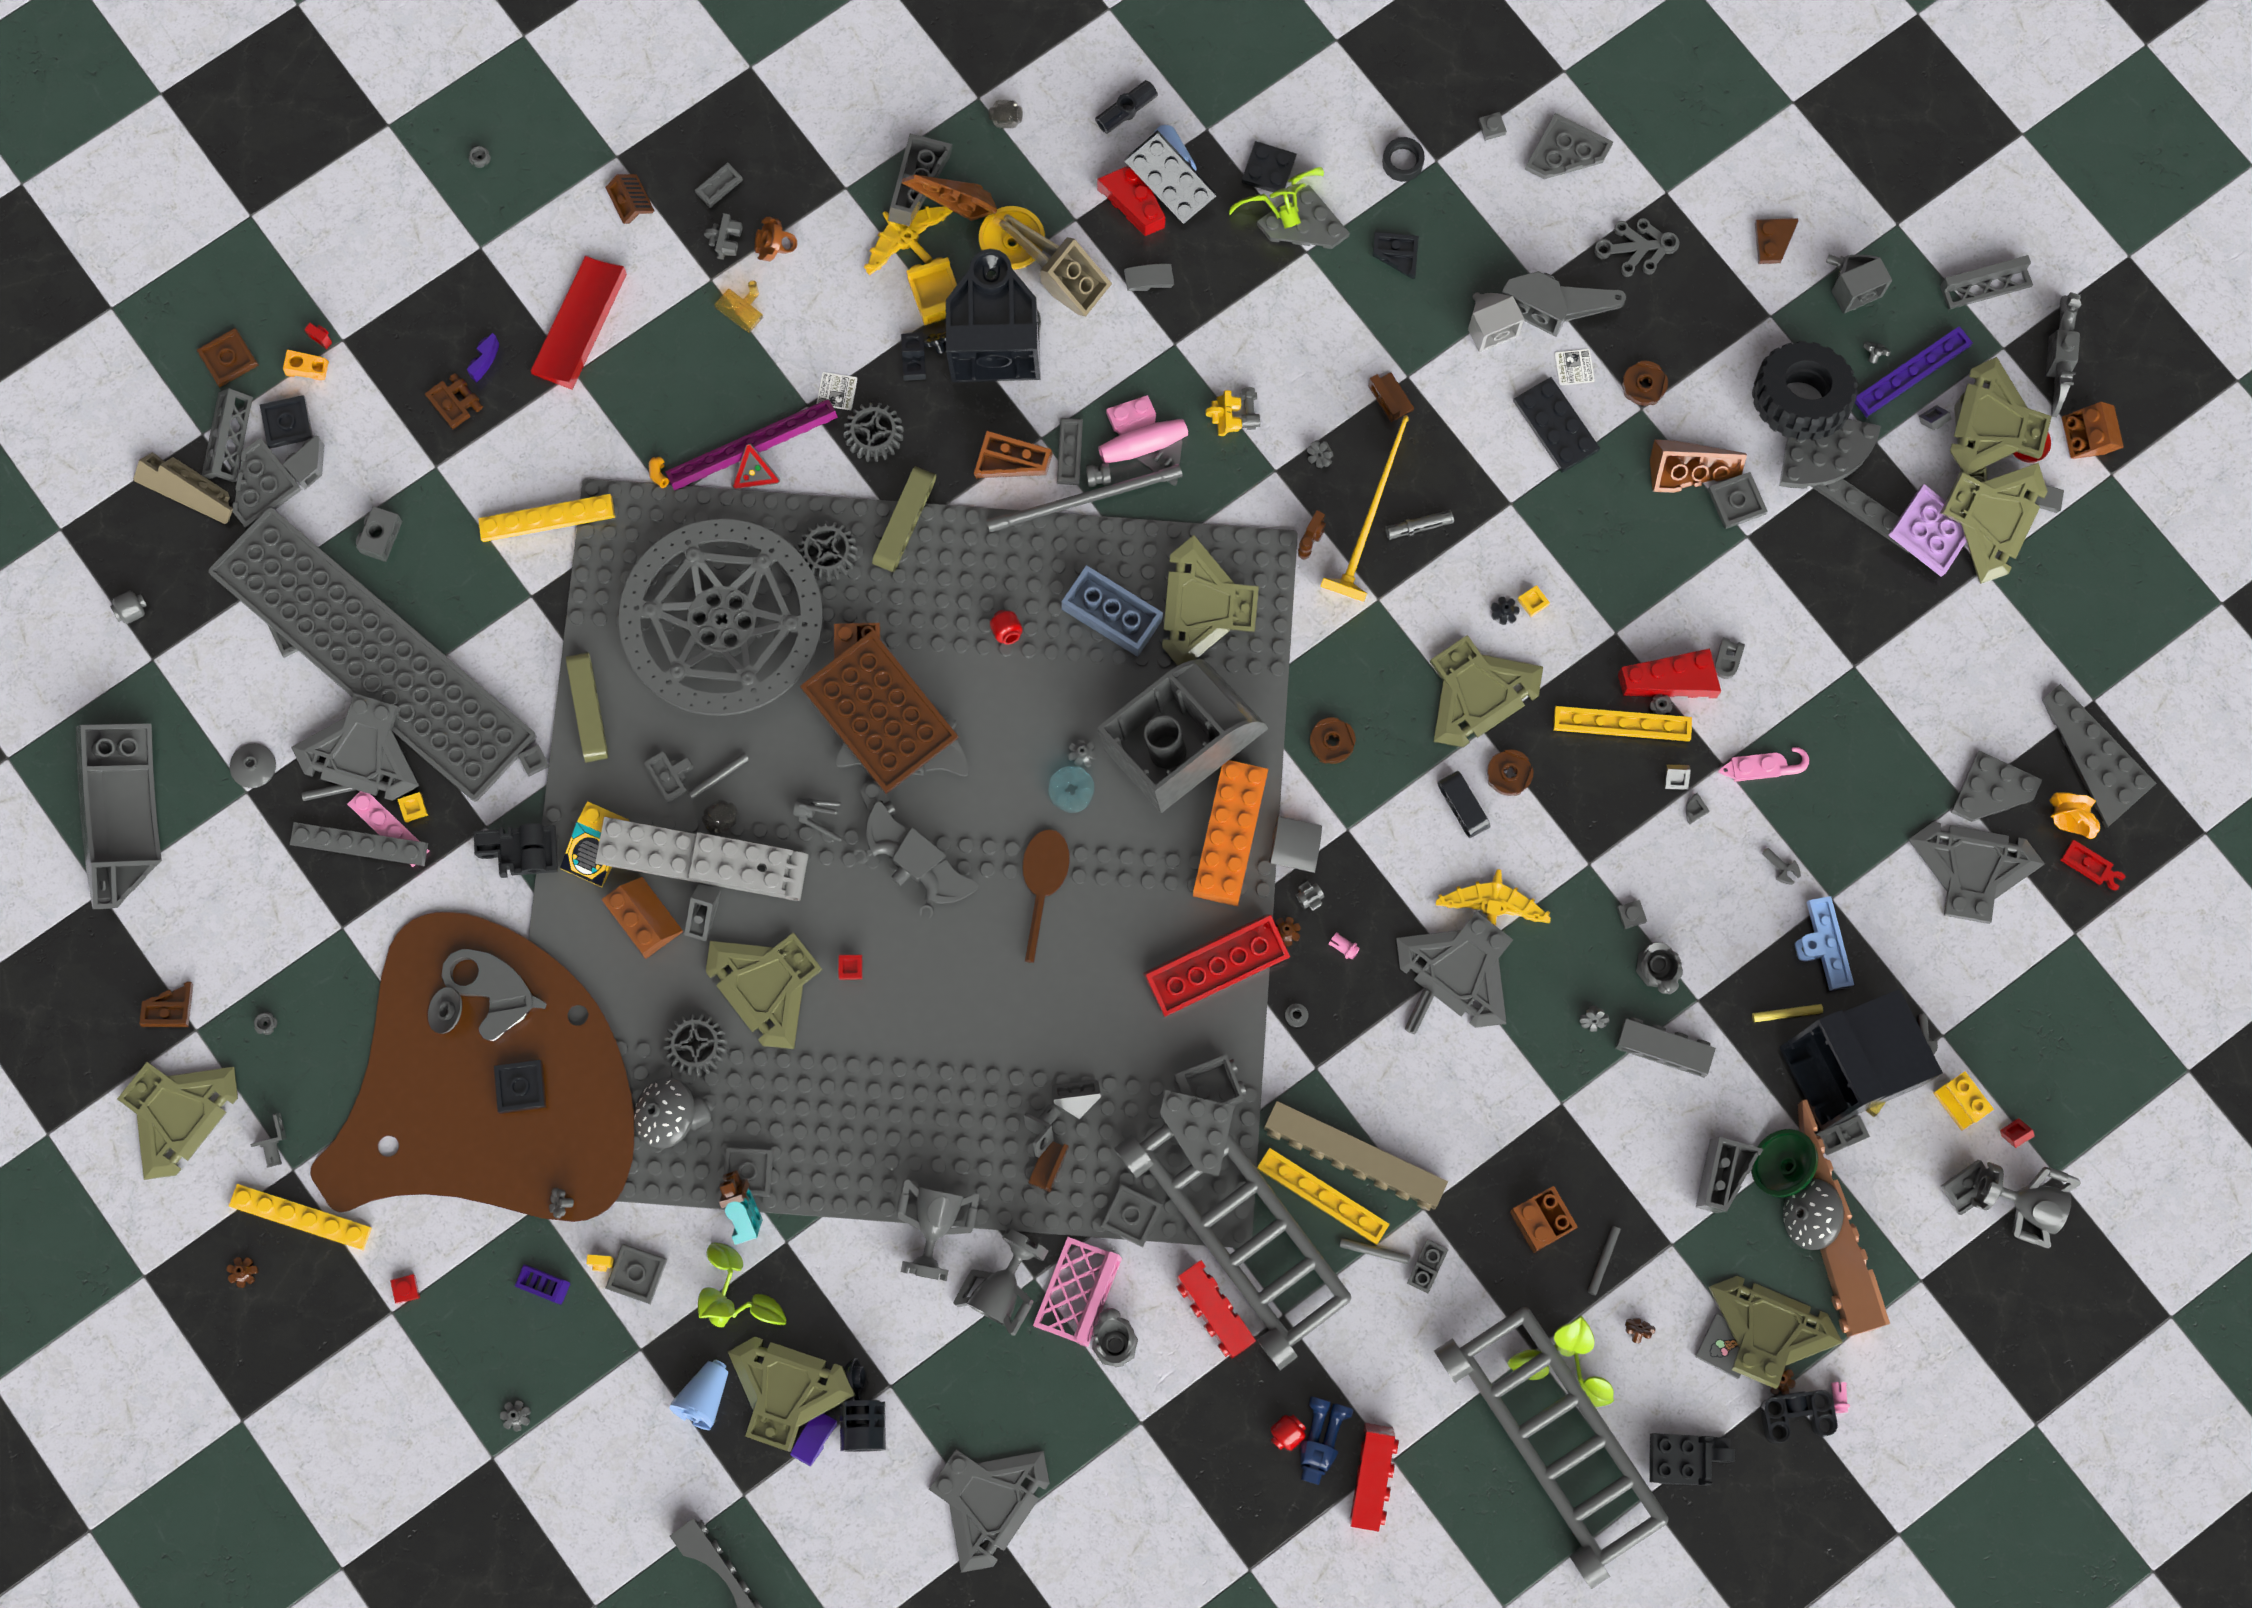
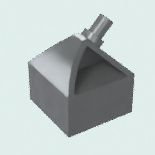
M1829 254L1826 263L1837 266L1836 269L1840 270L1831 292L1843 314L1882 298L1892 282V278L1880 257L1857 254L1845 257L1840 256V258Z

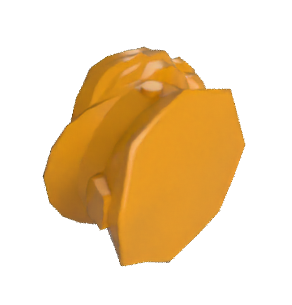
M2066 792L2054 793L2049 800L2054 806V813L2051 815V818L2054 819V824L2060 830L2080 834L2088 839L2095 838L2100 831V823L2095 818V815L2091 813V807L2096 800L2087 795Z

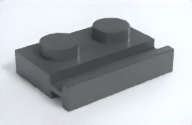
M1981 1160L1975 1161L1941 1185V1188L1959 1215H1963L1974 1207L1971 1203V1197L1977 1198L1978 1189L1972 1186L1980 1168H1986Z

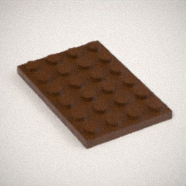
M873 630L800 685L802 691L885 794L958 739L955 731Z

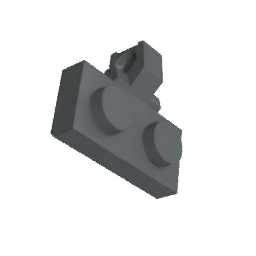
M662 751L644 763L667 803L687 792L682 780L686 778L684 774L694 768L688 758L679 763L676 760L670 762L665 752Z

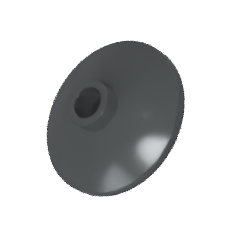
M256 743L240 747L233 754L230 761L231 776L239 785L246 788H258L265 785L272 779L276 770V760L273 753L264 745ZM250 760H254V765L247 767V763Z
M445 987L439 990L432 998L428 1009V1022L434 1032L440 1034L448 1033L458 1023L462 1012V999L457 990Z

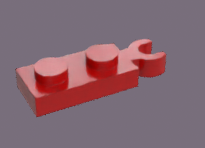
M2075 840L2071 841L2060 861L2099 885L2106 881L2108 887L2112 890H2117L2120 887L2114 883V877L2121 881L2126 877L2122 872H2113L2111 868L2114 864Z

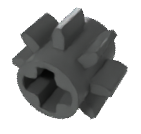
M1306 881L1298 886L1300 892L1296 894V898L1303 909L1310 907L1313 911L1321 906V899L1324 898V894L1317 883L1310 885Z

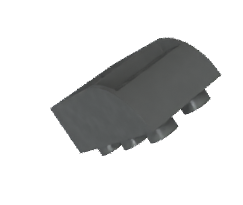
M1197 659L1185 662L1167 672L1098 726L1097 729L1105 752L1162 813L1268 730V727L1207 661Z

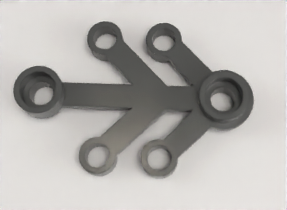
M1644 218L1638 220L1636 224L1637 232L1628 227L1625 221H1618L1614 228L1615 234L1626 236L1633 242L1612 244L1607 239H1601L1596 243L1594 253L1598 258L1606 259L1611 254L1635 252L1629 261L1623 263L1621 267L1622 275L1629 277L1634 273L1635 266L1648 250L1658 249L1651 259L1644 262L1642 267L1644 273L1653 274L1657 264L1665 254H1672L1677 251L1679 247L1678 237L1671 232L1661 233ZM1639 224H1645L1647 228L1642 229ZM1618 226H1623L1625 230L1620 231ZM1638 233H1647L1655 240L1648 241ZM1664 242H1670L1672 246L1668 247ZM1599 249H1605L1606 253H1601ZM1646 265H1652L1653 269H1647ZM1624 267H1630L1632 271L1627 272Z

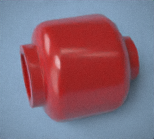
M1000 610L994 614L990 621L991 631L998 642L1013 644L1019 640L1023 627L1015 612Z
M1284 1415L1271 1427L1270 1431L1274 1436L1271 1441L1280 1450L1284 1447L1291 1451L1305 1438L1304 1430L1306 1427L1294 1415L1291 1417Z

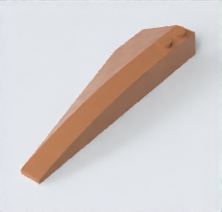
M1803 1100L1798 1104L1799 1131L1813 1141L1818 1152V1166L1813 1178L1822 1179L1830 1183L1839 1193L1844 1209L1843 1225L1839 1235L1829 1246L1820 1249L1834 1294L1832 1296V1303L1834 1308L1839 1310L1841 1316L1839 1325L1842 1332L1846 1333L1848 1338L1889 1325L1890 1321L1873 1269L1868 1270L1866 1267V1260H1868L1866 1251L1857 1244L1859 1242L1858 1230L1854 1224L1849 1223L1852 1215L1838 1179L1834 1181L1832 1179V1171L1834 1169L1832 1163L1827 1158H1824V1142L1819 1135H1815L1818 1127L1808 1101Z

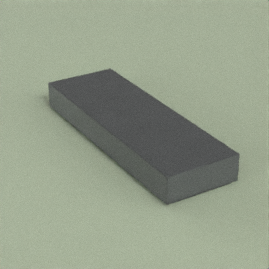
M1061 418L1057 484L1079 485L1083 419Z

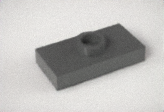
M727 162L697 187L695 193L711 208L742 182L743 178Z

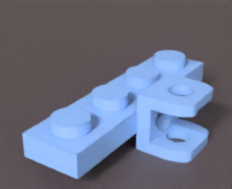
M1831 896L1807 901L1814 933L1807 934L1795 942L1798 959L1801 961H1811L1821 958L1829 991L1854 986Z

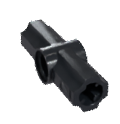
M1145 80L1129 93L1120 95L1117 102L1098 115L1095 121L1103 133L1108 134L1124 121L1133 119L1137 111L1158 96V92L1150 81ZM1123 105H1130L1131 108H1129V109H1124V108H1122V106H1123Z

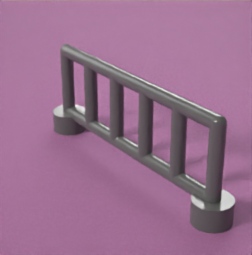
M1167 1124L1163 1125L1141 1143H1138L1130 1135L1114 1147V1150L1135 1178H1138L1149 1169L1269 1331L1257 1339V1341L1275 1366L1282 1370L1298 1357L1292 1346L1351 1301L1350 1292L1230 1133H1228L1223 1157L1227 1154L1247 1179V1182L1202 1216L1181 1189L1203 1172L1195 1171L1193 1166L1189 1165L1172 1178L1153 1152L1173 1136ZM1257 1193L1276 1220L1233 1253L1229 1254L1210 1227ZM1286 1231L1305 1258L1261 1292H1258L1239 1265ZM1314 1269L1334 1296L1287 1331L1268 1304Z
M1528 1307L1519 1308L1460 1348L1452 1338L1434 1350L1436 1356L1455 1383L1469 1375L1581 1544L1582 1548L1571 1554L1570 1558L1591 1589L1611 1577L1604 1567L1606 1564L1668 1523V1515ZM1523 1324L1541 1353L1492 1385L1473 1356ZM1550 1365L1568 1394L1519 1426L1501 1399V1396ZM1577 1406L1596 1435L1546 1467L1528 1438ZM1605 1447L1623 1476L1574 1508L1555 1479ZM1632 1488L1651 1517L1601 1550L1582 1520Z

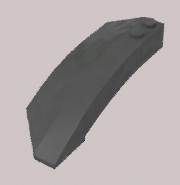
M151 724L79 725L76 727L78 790L84 856L92 909L118 908L126 897L162 861L154 789Z

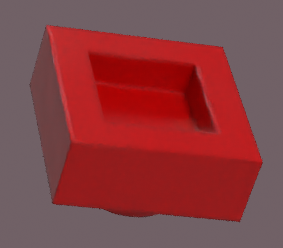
M309 323L304 329L309 338L325 349H328L332 344L328 336L329 332L322 326L318 325L316 327Z
M839 955V980L862 979V955Z
M2019 1118L2000 1130L2001 1136L2015 1148L2035 1136L2033 1129Z
M414 1274L390 1280L395 1304L420 1298Z

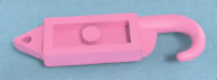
M1793 747L1792 751L1802 756V762L1798 765L1788 766L1784 756L1779 753L1732 757L1731 761L1718 772L1733 778L1734 782L1798 774L1808 767L1809 756L1803 749Z

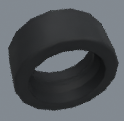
M1398 137L1392 140L1385 148L1382 159L1383 169L1389 177L1396 181L1405 182L1415 179L1421 173L1424 165V150L1416 140L1408 137ZM1398 149L1411 151L1416 156L1415 166L1408 170L1396 168L1391 163L1392 153Z

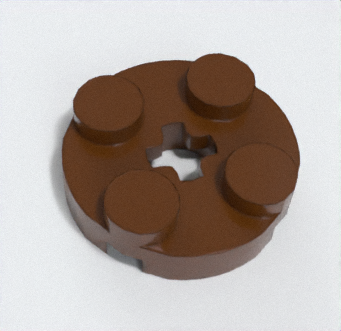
M1651 361L1637 362V364L1627 369L1623 377L1622 387L1624 396L1638 405H1655L1663 398L1667 390L1668 378L1658 364ZM1647 379L1651 386L1644 388L1639 382Z
M1330 717L1319 721L1311 732L1309 743L1312 753L1320 762L1336 764L1345 761L1352 754L1356 738L1352 727L1348 723H1344L1338 718ZM1330 735H1332L1333 738L1339 739V741L1336 742V746L1327 744L1326 741L1329 740Z
M1512 749L1496 754L1490 760L1487 768L1488 784L1502 795H1520L1529 787L1533 778V768L1529 759L1522 752ZM1511 767L1514 769L1513 773L1516 776L1508 778L1504 770H1508Z

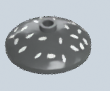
M660 1078L651 1082L642 1091L635 1106L634 1123L639 1137L646 1144L655 1148H669L679 1143L686 1136L692 1125L695 1113L694 1099L689 1088L677 1079Z
M1812 1178L1810 1183L1800 1192L1786 1197L1783 1207V1222L1789 1237L1795 1244L1804 1249L1819 1250L1829 1246L1839 1235L1843 1225L1844 1209L1839 1193L1830 1183L1822 1179Z

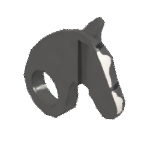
M461 949L450 954L443 963L441 976L446 987L457 990L461 996L490 998L489 1013L479 1027L480 1034L488 1041L498 1039L506 1031L522 1021L532 1008L545 1009L547 1006L542 1000L532 996L529 988L514 969L489 953ZM463 960H473L479 968L476 980L467 986L456 984L453 978L455 966Z

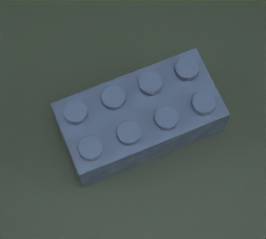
M1087 565L1061 602L1063 611L1137 657L1163 619V612Z

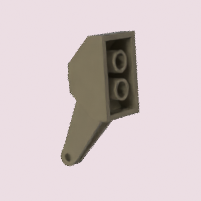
M1008 214L1004 216V220L1000 221L999 225L1011 235L1042 267L1040 270L1041 284L1053 298L1076 314L1086 317L1112 285L1110 280L1074 238L1067 237L1058 246ZM1035 245H1037V246H1038L1039 248H1041L1043 251H1045L1046 253H1048V254L1051 256V258L1049 259V258H1048L1043 252H1041Z

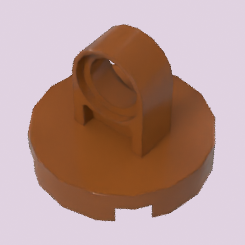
M765 217L761 223H764L762 230H757L755 237V253H759L757 257L759 260L770 262L777 253L787 254L797 248L796 237L789 232L782 231L779 219ZM784 237L790 240L791 245L789 249H785L782 245Z

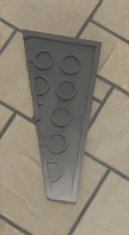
M2059 684L2042 701L2053 724L2057 726L2062 736L2061 740L2064 746H2067L2071 754L2070 758L2085 789H2088L2091 797L2096 800L2093 805L2096 811H2099L2103 819L2102 823L2106 829L2157 783L2086 709Z

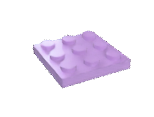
M1924 484L1918 489L1888 536L1939 576H1943L1966 543V538L1960 523L1940 513L1945 500Z

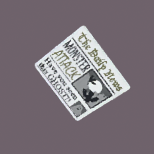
M1589 349L1555 352L1560 385L1595 381Z
M823 372L817 404L829 399L833 408L851 410L857 377Z

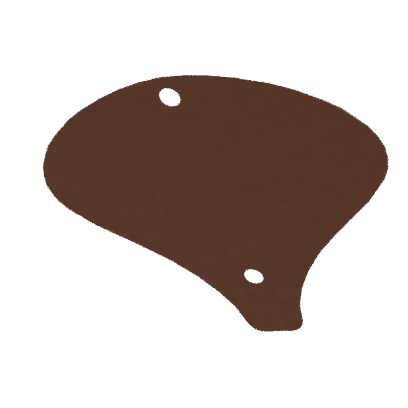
M435 912L411 920L396 934L389 947L381 976L369 1062L359 1095L346 1123L335 1140L312 1164L310 1174L313 1182L329 1207L337 1212H347L368 1202L394 1196L436 1195L485 1203L543 1219L577 1222L599 1216L614 1204L623 1191L633 1161L634 1111L631 1091L617 1042L606 1018L584 986L564 966L516 932L466 913ZM461 949L486 952L502 960L523 979L532 996L547 1004L545 1009L532 1008L522 1021L494 1041L484 1039L479 1032L481 1023L489 1013L490 998L461 996L462 1012L456 1026L448 1033L440 1034L434 1032L428 1022V1009L432 998L439 990L446 987L441 976L443 963L450 954ZM473 960L459 962L453 970L455 983L460 986L472 984L479 972L477 963ZM581 1005L587 1009L588 1019L584 1024L576 1026L569 1022L568 1012L572 1007ZM541 1060L543 1064L546 1107L498 1113L494 1066ZM386 1136L395 1137L399 1143L398 1151L390 1157L383 1156L378 1149L380 1140ZM553 1188L565 1190V1198H572L574 1201L573 1207L565 1208L566 1213L561 1218H555L553 1213L549 1211V1205L553 1204L550 1202Z

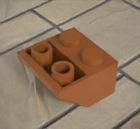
M2099 402L2062 416L2071 459L2105 455L2124 447L2114 405Z
M880 623L834 624V659L872 630L880 639Z
M1554 1186L1510 1211L1533 1253L1578 1228Z

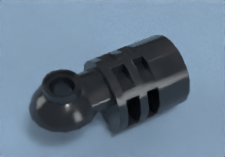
M854 1358L843 1367L855 1396L840 1404V1451L886 1450L885 1402H880V1400H861V1389L865 1387L866 1376L864 1367L860 1365L857 1358ZM857 1424H869V1427H857Z

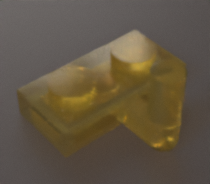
M753 280L748 283L750 292L744 299L728 288L714 304L715 308L748 333L763 319V314L751 306V303L759 295L757 283Z

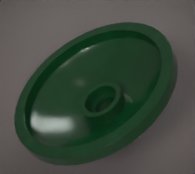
M1794 1129L1779 1130L1768 1135L1757 1146L1762 1148L1763 1151L1754 1162L1751 1174L1756 1185L1766 1194L1774 1197L1794 1195L1804 1189L1814 1177L1818 1166V1152L1813 1141L1804 1133Z

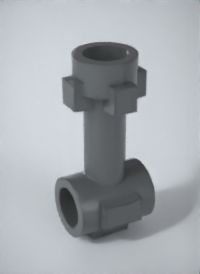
M1246 387L1240 393L1241 400L1245 401L1246 415H1241L1242 428L1255 430L1256 427H1260V414H1255L1253 401L1257 399V392H1255L1253 387Z

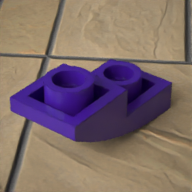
M493 333L480 341L477 347L480 357L474 358L467 368L470 377L476 383L487 372L497 354L499 342Z
M825 1414L810 1420L790 1455L811 1467L824 1449V1443L836 1428L837 1421Z

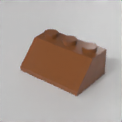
M643 877L620 885L601 899L645 959L683 932Z

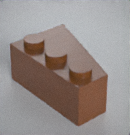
M986 431L974 475L976 478L1047 475L1053 453L1049 448Z

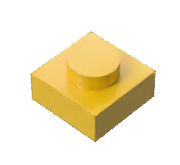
M1537 585L1517 599L1530 617L1550 604Z
M420 792L398 799L405 822L428 815Z
M587 1254L586 1264L592 1266L593 1271L606 1272L607 1268H613L614 1258L611 1256Z

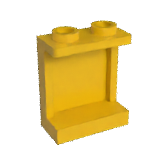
M939 257L933 259L931 263L912 266L906 271L907 279L924 326L946 319V299L957 286L950 267L949 258Z
M1966 1071L1933 1092L1961 1131L1971 1124L1978 1122L1994 1110Z

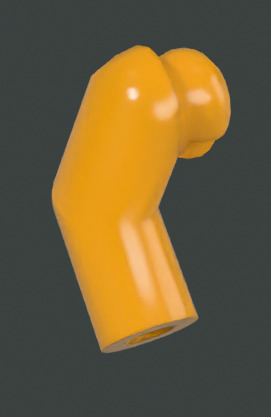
M653 457L649 461V477L661 488H665L669 484V479L660 472L665 462L661 457Z

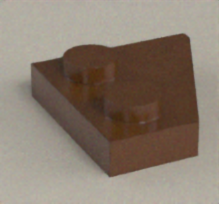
M1798 218L1756 220L1755 232L1758 264L1781 263L1799 222Z
M186 982L183 987L174 991L167 990L158 997H151L142 1001L139 1021L141 1027H188L193 993L192 982Z

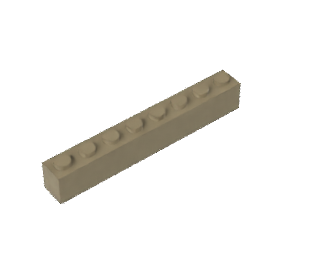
M1276 1101L1264 1127V1130L1268 1131L1267 1135L1276 1140L1283 1138L1289 1141V1146L1297 1150L1304 1148L1310 1151L1309 1155L1318 1160L1323 1158L1332 1161L1331 1165L1337 1169L1344 1170V1168L1353 1171L1352 1175L1364 1181L1368 1178L1374 1181V1186L1385 1191L1389 1188L1395 1191V1195L1403 1200L1408 1201L1409 1198L1418 1202L1417 1206L1427 1211H1430V1208L1436 1209L1448 1181L1278 1101Z

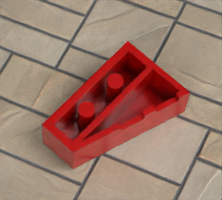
M1129 166L1097 179V190L1104 194L1111 201V204L1118 208L1144 236L1165 228V215L1152 190Z

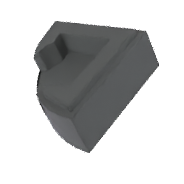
M1698 793L1691 797L1686 807V818L1689 825L1710 812Z

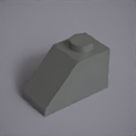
M698 884L690 898L685 936L707 941L718 909L721 889Z

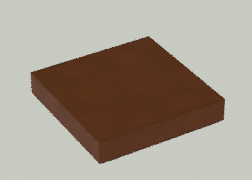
M236 328L197 349L219 388L259 366Z

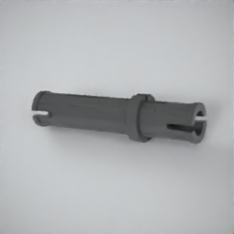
M1448 509L1412 520L1409 518L1404 519V522L1385 526L1388 540L1406 535L1410 537L1420 531L1454 523L1452 511Z

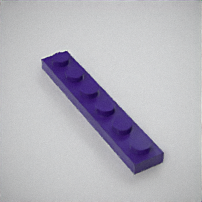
M1958 326L1857 395L1855 404L1867 418L1968 349L1973 342L1961 327Z

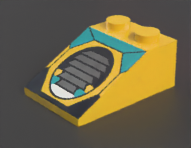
M587 801L574 828L560 869L603 887L612 869L611 866L595 864L604 817L629 821V819Z

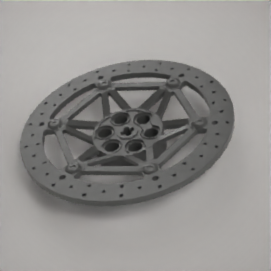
M715 519L681 527L657 541L645 552L632 569L626 581L619 605L618 619L621 642L626 657L637 676L653 693L669 704L689 712L725 716L760 708L780 697L798 681L816 653L822 631L823 610L816 579L807 562L790 543L771 530L753 523L733 519ZM710 542H735L761 550L756 558L704 553L700 551L699 545ZM680 553H684L685 561L653 602L644 601L646 592L657 573L672 558ZM705 561L751 566L730 586H723ZM774 562H778L786 571L796 588L800 602L801 614L799 616L791 615L770 569ZM698 567L701 568L714 587L702 591ZM691 568L696 595L694 601L662 603L685 572ZM755 574L748 595L738 590L741 585ZM763 575L768 580L782 615L757 609L753 606V601ZM716 598L720 600L715 606L708 604L711 599ZM734 601L742 602V605L738 608L731 607ZM688 610L687 621H683L664 611ZM699 616L706 617L703 623L698 624L694 621ZM757 617L778 623L758 628ZM642 618H651L671 663V667L667 672L661 670L647 650L642 634ZM660 619L690 631L691 635L679 659H676L659 621ZM720 620H721V621H725V620H726L727 623H726V624L721 623V624L719 625V622H718V621H720ZM745 620L751 622L747 628L740 627L741 622ZM780 630L756 663L751 666L748 647L752 644L755 637ZM789 632L798 633L795 644L785 661L770 676L759 682L756 674ZM707 636L715 637L712 643L706 644L703 642ZM735 638L737 642L733 646L726 645L728 639ZM696 644L697 647L703 652L699 653L698 655H696L695 657L691 658L686 662L690 652ZM742 653L744 667L733 656ZM708 656L725 658L737 673L691 669V667ZM685 676L741 682L743 689L727 693H709L689 688L680 684Z

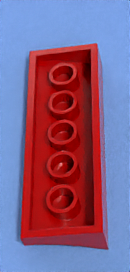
M588 256L584 257L531 369L532 375L573 390L627 274L624 266L606 263Z
M1266 914L1144 972L1143 975L1163 1016L1166 1017L1289 958L1290 955L1272 916Z

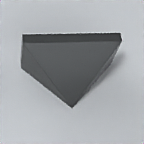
M1098 1080L1052 1086L1054 1104L1079 1119L1101 1097Z

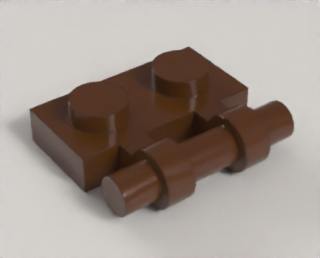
M456 373L450 376L449 379L453 384L449 387L441 381L425 393L428 400L452 430L471 417L466 410L467 408L472 407L475 412H479L483 408L479 402V397L468 389L466 381L463 378L460 379ZM460 392L464 399L459 401L454 394Z
M1318 510L1299 543L1298 555L1302 560H1306L1311 556L1313 543L1315 541L1319 542L1324 534L1326 523L1323 521L1325 514Z

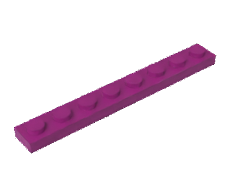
M827 399L665 471L673 489L677 490L741 461L746 445L749 443L758 452L766 451L777 444L786 442L797 435L838 418L831 402Z

